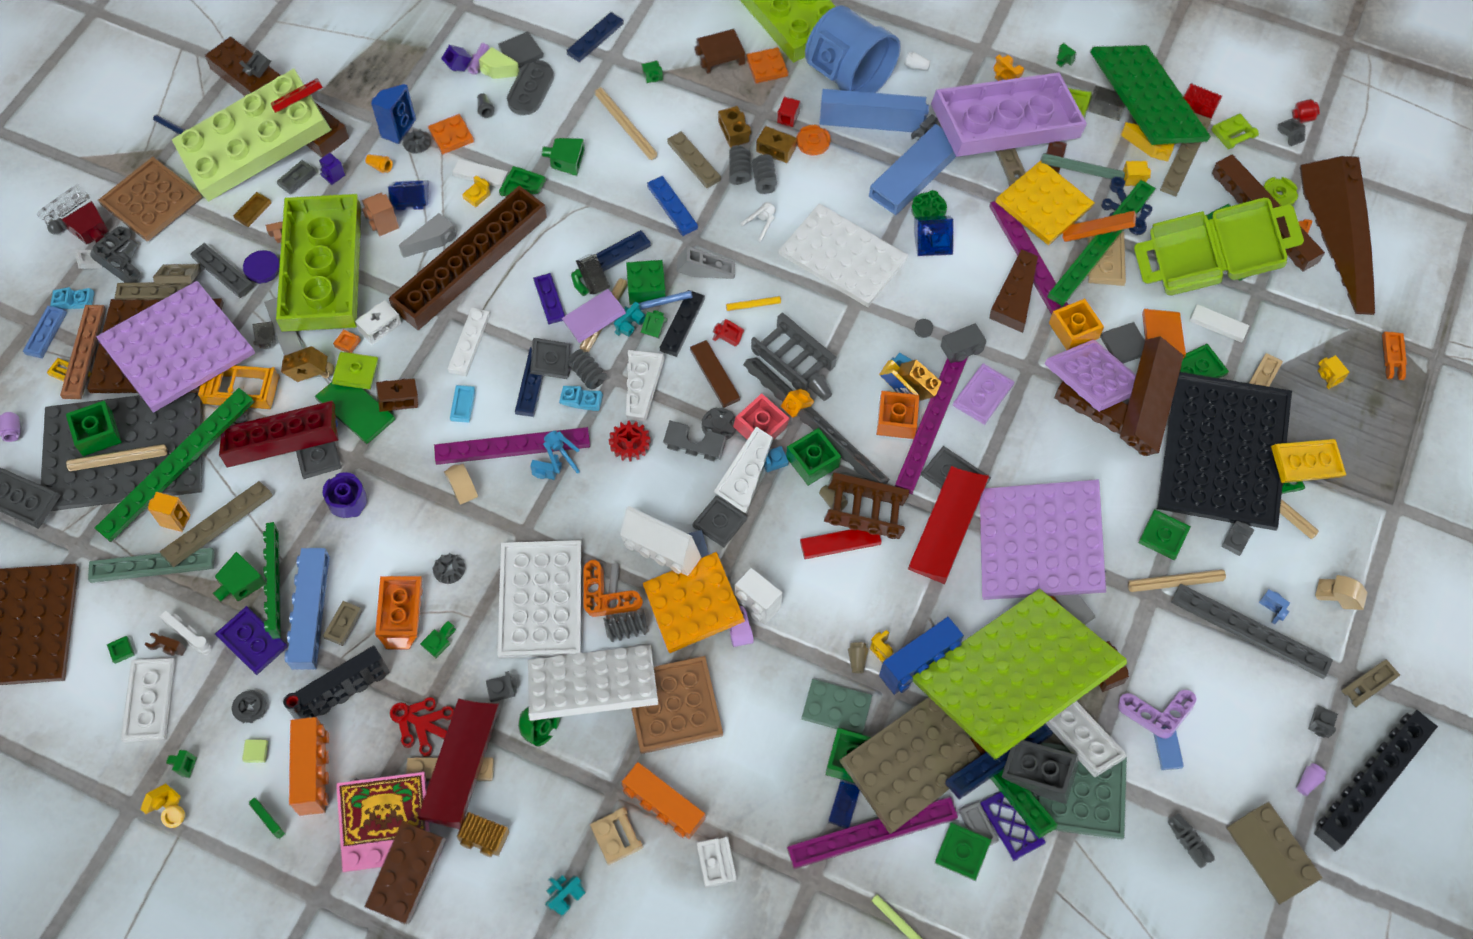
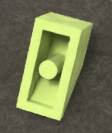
M493 47L479 59L481 72L493 79L515 77L519 73L518 62Z

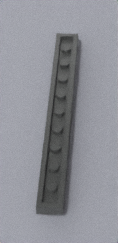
M757 357L746 359L743 366L748 369V372L758 378L761 384L771 390L774 396L782 402L788 393L793 391ZM812 407L800 410L798 413L800 420L811 427L813 431L819 428L841 455V458L850 463L858 474L863 475L869 481L882 484L888 483L890 479Z

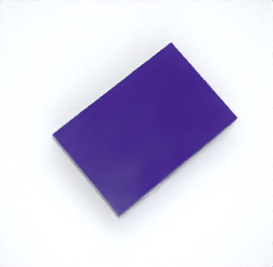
M247 606L215 633L256 676L288 648L281 638L272 639L269 632L265 631L264 622Z

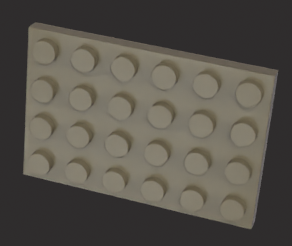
M928 697L839 761L888 832L892 833L950 790L945 785L946 780L982 755L965 731Z

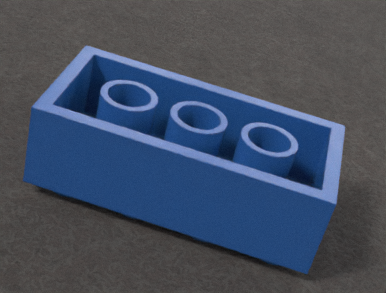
M947 617L884 660L879 677L894 695L899 691L903 693L910 688V684L913 682L912 676L928 669L929 665L934 661L937 662L939 659L944 658L948 651H953L956 647L961 646L964 635L953 621Z

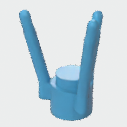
M560 431L548 433L544 437L545 442L543 445L547 449L556 473H559V468L551 449L554 451L559 450L575 472L580 473L574 462L562 448L563 442L576 452L580 450L565 438Z

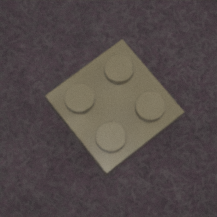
M163 264L153 276L154 284H161L162 286H169L174 283H179L183 286L189 285L200 273V264Z

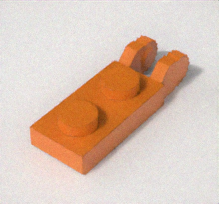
M1385 331L1382 334L1385 366H1387L1386 378L1392 379L1394 377V367H1398V379L1405 380L1407 361L1404 333Z

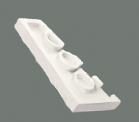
M628 350L626 417L629 420L646 422L665 357L663 354Z
M756 427L714 490V493L746 514L773 437Z

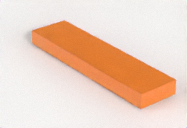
M1131 211L1073 224L1063 232L1064 242L1135 227L1136 213Z

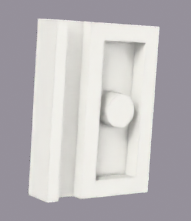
M728 836L721 839L717 838L698 842L697 849L705 888L728 882H736Z

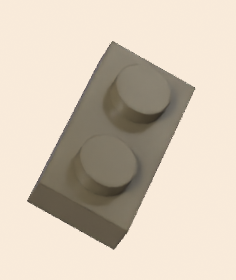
M342 601L323 634L324 639L343 646L362 613V609Z

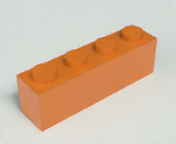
M639 762L636 763L622 781L623 792L631 799L637 798L640 801L639 804L646 811L652 810L655 812L657 819L665 825L669 823L673 826V831L681 838L685 836L690 840L706 819L703 811Z

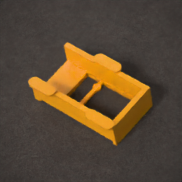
M234 365L200 385L198 396L203 404L221 405L233 394V385L236 377L259 378L263 380L260 395L247 394L254 400V403L249 408L271 409L280 376L275 367L261 368ZM232 376L230 386L227 389L228 393L219 392L222 377Z

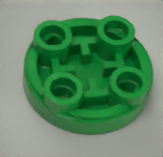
M931 190L913 198L911 212L919 222L936 224L945 217L947 204L937 191Z

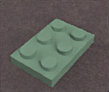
M812 679L801 720L863 735L872 695Z

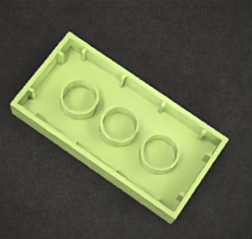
M295 69L277 77L270 83L171 139L199 192L208 201L331 131L311 94L276 113L272 109L271 102L305 85Z

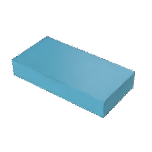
M456 385L450 421L470 423L475 396L474 386Z

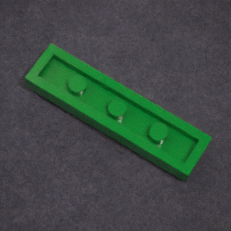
M1004 769L990 778L1039 839L1057 828L1058 824L1029 790L1002 778Z

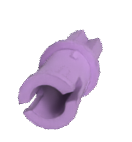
M481 43L477 52L472 55L473 59L467 68L471 74L478 73L480 68L479 59L489 49V46L485 43Z

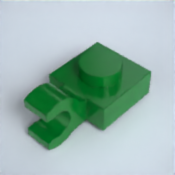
M447 621L442 626L440 632L434 629L420 645L437 659L450 645L447 639L456 631L454 625Z

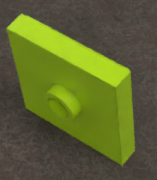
M340 352L332 384L371 390L378 357Z

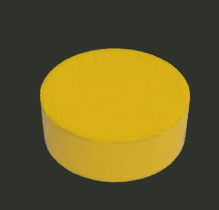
M170 805L161 814L162 823L169 828L178 827L185 819V811L179 805Z

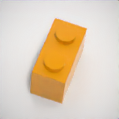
M156 492L148 505V510L161 527L183 532L190 513L178 497Z

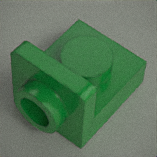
M658 61L641 64L646 83L663 80V70L659 66Z
M653 310V313L647 311L641 333L659 339L664 322H667V318L663 316L664 313Z

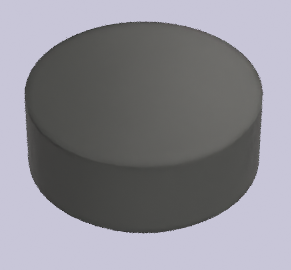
M928 319L918 320L914 328L916 335L922 338L929 337L933 332V323Z

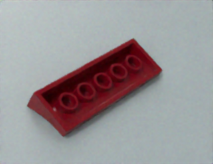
M332 400L231 425L221 434L219 456L225 466L229 468L338 441L335 404Z
M458 698L418 814L419 820L461 830L499 714L498 703H481Z

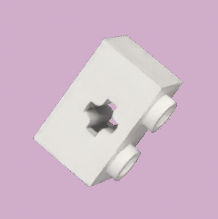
M385 300L375 305L373 309L361 315L355 321L358 331L372 345L402 324L399 314Z

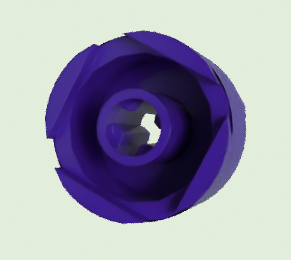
M342 472L335 474V477L329 478L323 486L322 494L331 513L337 517H358L366 506L367 495L361 481L352 473Z

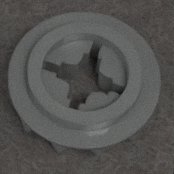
M413 129L411 133L407 132L406 136L403 137V147L410 153H421L427 150L431 143L430 136H428L427 132H422L421 129L418 131ZM415 138L418 139V144L414 141Z
M451 553L448 555L441 554V557L435 560V564L432 567L435 578L444 584L457 582L465 572L464 561L458 555ZM452 564L454 571L447 570L446 572L443 565L449 566Z
M253 690L245 691L234 699L232 713L243 724L253 723V721L261 719L262 714L266 712L265 707L267 703L261 693ZM244 703L253 705L254 712L246 711L247 708Z

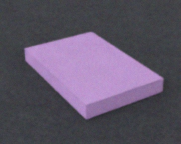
M607 289L564 316L562 320L580 343L626 312L610 290Z
M982 363L953 402V406L985 425L1015 382Z

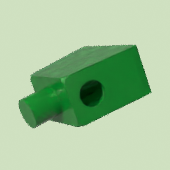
M556 138L553 147L543 146L542 157L550 158V164L553 169L577 176L585 151L584 139Z
M235 552L215 575L216 580L221 586L212 594L220 602L229 595L236 601H241L263 587L266 582L238 552Z

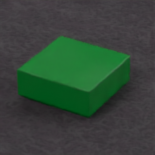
M127 636L106 644L114 664L135 656Z

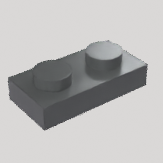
M301 160L276 182L279 187L291 195L311 178L316 171L308 163Z

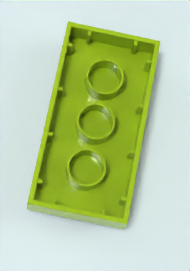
M740 0L793 63L805 58L807 40L814 26L825 13L836 7L831 0Z
M357 194L284 198L276 321L281 332L357 327L355 321L357 320L361 232V204Z

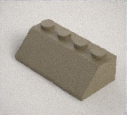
M1270 802L1251 811L1226 828L1279 905L1323 878Z

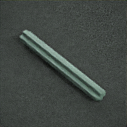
M1046 153L1041 156V163L1108 179H1113L1114 177L1124 179L1125 172Z

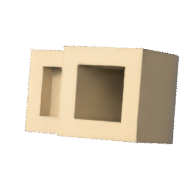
M464 464L452 465L448 470L444 471L460 505L478 497Z
M1337 575L1336 579H1319L1315 596L1318 600L1338 601L1343 609L1364 610L1367 591L1357 580Z

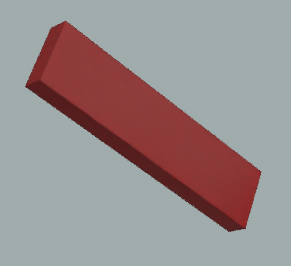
M851 529L800 539L804 560L878 546L882 543L878 534L873 535L866 531Z

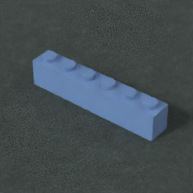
M301 548L300 555L297 556L298 574H295L294 577L296 592L292 594L294 608L293 612H290L289 617L291 631L287 633L289 648L285 651V662L292 670L317 669L330 558L326 548Z

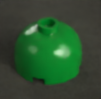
M528 706L520 714L518 722L519 732L528 743L537 747L542 746L552 738L549 733L553 728L557 730L560 717L530 721Z

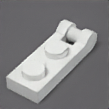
M165 611L159 616L166 625L202 655H207L212 651V646L203 636H195L198 633L190 625L187 627L182 625L183 620L175 613L170 615Z

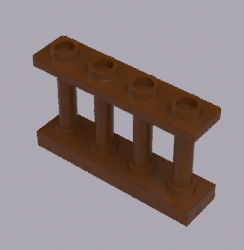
M833 472L828 484V489L835 490L833 510L828 509L824 522L834 526L848 527L851 530L866 531L873 535L887 536L890 539L901 538L905 527L898 525L899 507L905 504L909 497V490ZM843 492L854 495L852 514L840 511ZM862 497L873 500L871 518L860 516ZM881 501L892 504L890 523L879 521Z

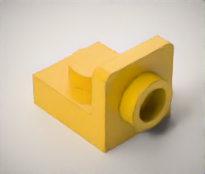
M477 175L473 177L474 184L462 194L463 199L475 208L491 195L489 183Z
M887 630L882 634L878 632L871 639L870 650L882 663L894 654L890 645L884 644L889 636Z
M164 784L146 793L140 809L145 814L159 810L162 807L166 809L170 805H178L181 796L169 785Z

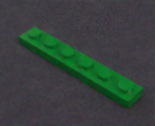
M270 522L266 523V531H263V539L266 543V548L263 549L266 566L263 567L265 578H267V583L264 584V593L267 596V602H264V610L267 614L264 627L272 639L281 638L279 531L275 523Z

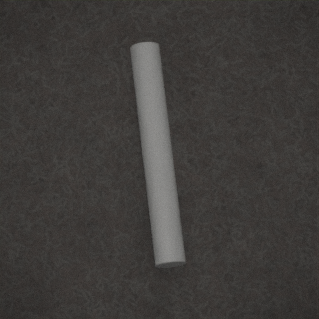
M617 563L611 564L608 594L617 593L619 564ZM616 599L609 602V608L615 607ZM614 614L606 615L607 622L610 621V616L614 617Z

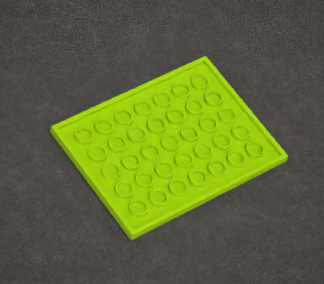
M1039 588L961 642V646L956 647L953 651H948L944 658L939 659L937 662L934 661L929 665L928 669L912 677L913 682L996 760L1127 664V659Z

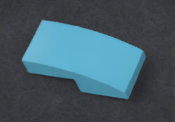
M70 287L53 290L50 306L61 309H82L85 305L93 304L94 291L91 288L73 291Z
M563 386L559 403L573 408L599 411L603 394L601 391L583 390L581 386Z

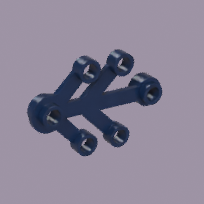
M1114 177L1111 180L1110 189L1112 192L1117 193L1122 203L1127 197L1123 190L1125 180L1121 177ZM1105 198L1101 204L1104 210L1113 209L1116 211L1120 204L1113 202L1109 198ZM1145 204L1141 208L1139 218L1136 216L1135 227L1129 228L1131 233L1135 235L1145 233L1147 229L1145 220L1152 212V206L1149 204Z

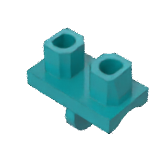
M637 302L629 308L625 306L624 310L626 313L614 320L616 328L614 332L616 335L619 336L622 333L630 337L635 330L632 323L636 322L642 325L646 315L640 310V304Z
M563 875L557 880L550 877L548 881L551 883V886L546 892L549 895L556 890L557 892L545 905L548 909L554 910L563 916L571 908L563 899L570 894L578 901L586 893L580 884L581 880L577 876H572L561 886L566 881Z

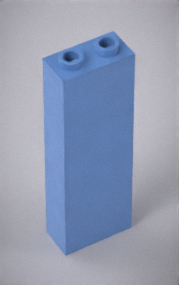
M822 89L819 125L913 132L919 129L920 124L927 119L925 115H928L929 104H926V97Z
M937 124L930 128L870 186L869 197L894 215H897L909 204L915 196L956 158L943 128Z

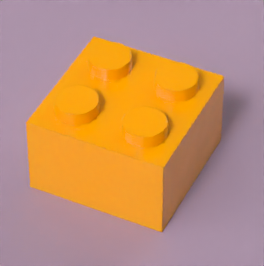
M1086 299L1053 311L1049 321V325L1066 350L1093 339H1099L1104 328Z

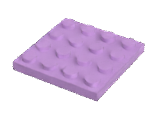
M1094 339L1047 358L1045 365L1053 373L1059 376L1099 412L1131 396L1136 374Z

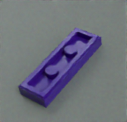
M551 273L533 277L548 325L563 321L562 318L565 314Z

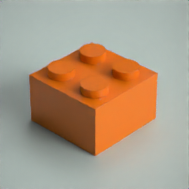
M881 391L876 435L914 439L917 430L919 395Z

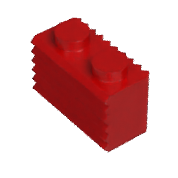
M1191 83L1183 98L1190 105L1194 113L1212 119L1222 95Z

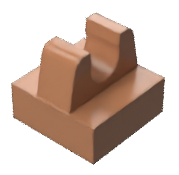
M283 221L266 225L269 236L274 237L277 243H281Z

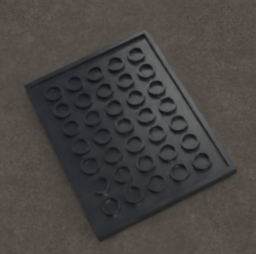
M1179 372L1170 408L1156 509L1230 523L1239 521L1252 527L1277 531L1283 483H1281L1271 446L1287 443L1292 390Z

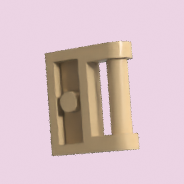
M626 808L618 809L613 814L590 824L607 865L643 848L641 841H638L627 818L628 812ZM618 820L630 843L626 848H624L613 824Z

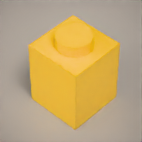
M1126 161L1123 168L1125 172V186H1136L1140 180L1147 182L1150 179L1151 169L1148 168L1147 161Z

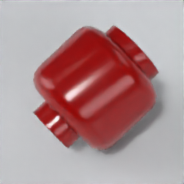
M1312 99L1297 102L1295 109H1292L1293 119H1297L1300 123L1314 121L1317 115L1320 114L1318 103Z

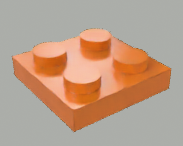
M778 47L746 54V60L755 83L788 77V71Z
M460 114L428 126V130L442 155L474 142Z

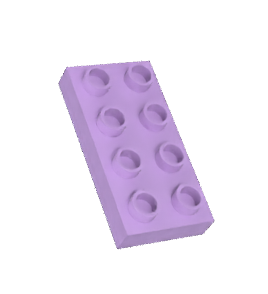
M1060 73L937 89L931 102V106L956 157L1076 139L1081 137L1087 125Z

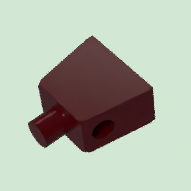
M92 201L62 219L67 229L85 244H90L93 241L97 243L105 237L104 234L108 233V229Z

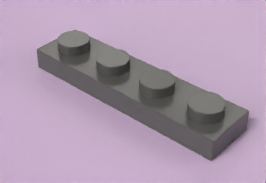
M203 243L190 253L196 262L239 298L254 287L252 282L207 244Z

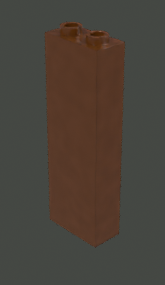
M1161 336L1145 340L1120 438L1142 456L1158 454L1160 451L1184 356Z

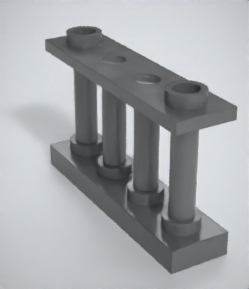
M783 312L777 316V328L760 342L755 337L751 339L752 352L756 356L763 358L789 380L796 390L802 389L807 391V379L818 372L822 367H826L831 371L836 365L837 357ZM782 333L791 338L775 353L767 348ZM795 344L801 346L804 351L788 365L780 359ZM808 356L814 357L818 362L802 376L793 370Z

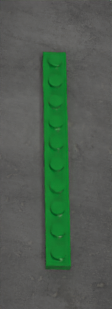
M1140 180L1113 215L1135 211L1137 215L1153 195L1156 188ZM1125 229L1096 235L1049 292L1048 298L1063 307Z
M238 388L94 528L109 542H112L148 507L150 500L154 498L156 492L162 493L254 403V400Z

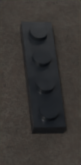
M691 291L692 298L682 301L660 345V352L675 357L678 356L705 300V295Z

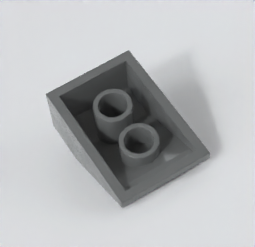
M1022 740L1011 748L1002 778L1046 799L1067 804L1078 768V756Z

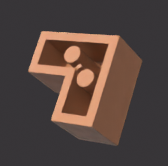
M381 192L362 200L364 206L362 212L365 218L369 219L368 222L372 231L376 230L379 237L399 229L393 206L386 194L383 195Z

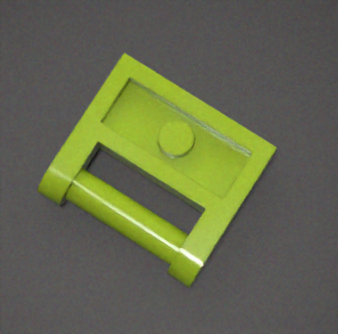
M1241 113L1213 125L1211 129L1227 149H1232L1236 144L1249 138L1253 139L1259 136L1258 129L1252 127ZM1244 131L1246 132V133H1244V134H1242V135H1240V136H1237V137H1235V138H1233V139L1231 138V137H1233V136H1235V135H1237V134H1240V133H1242V132H1244Z

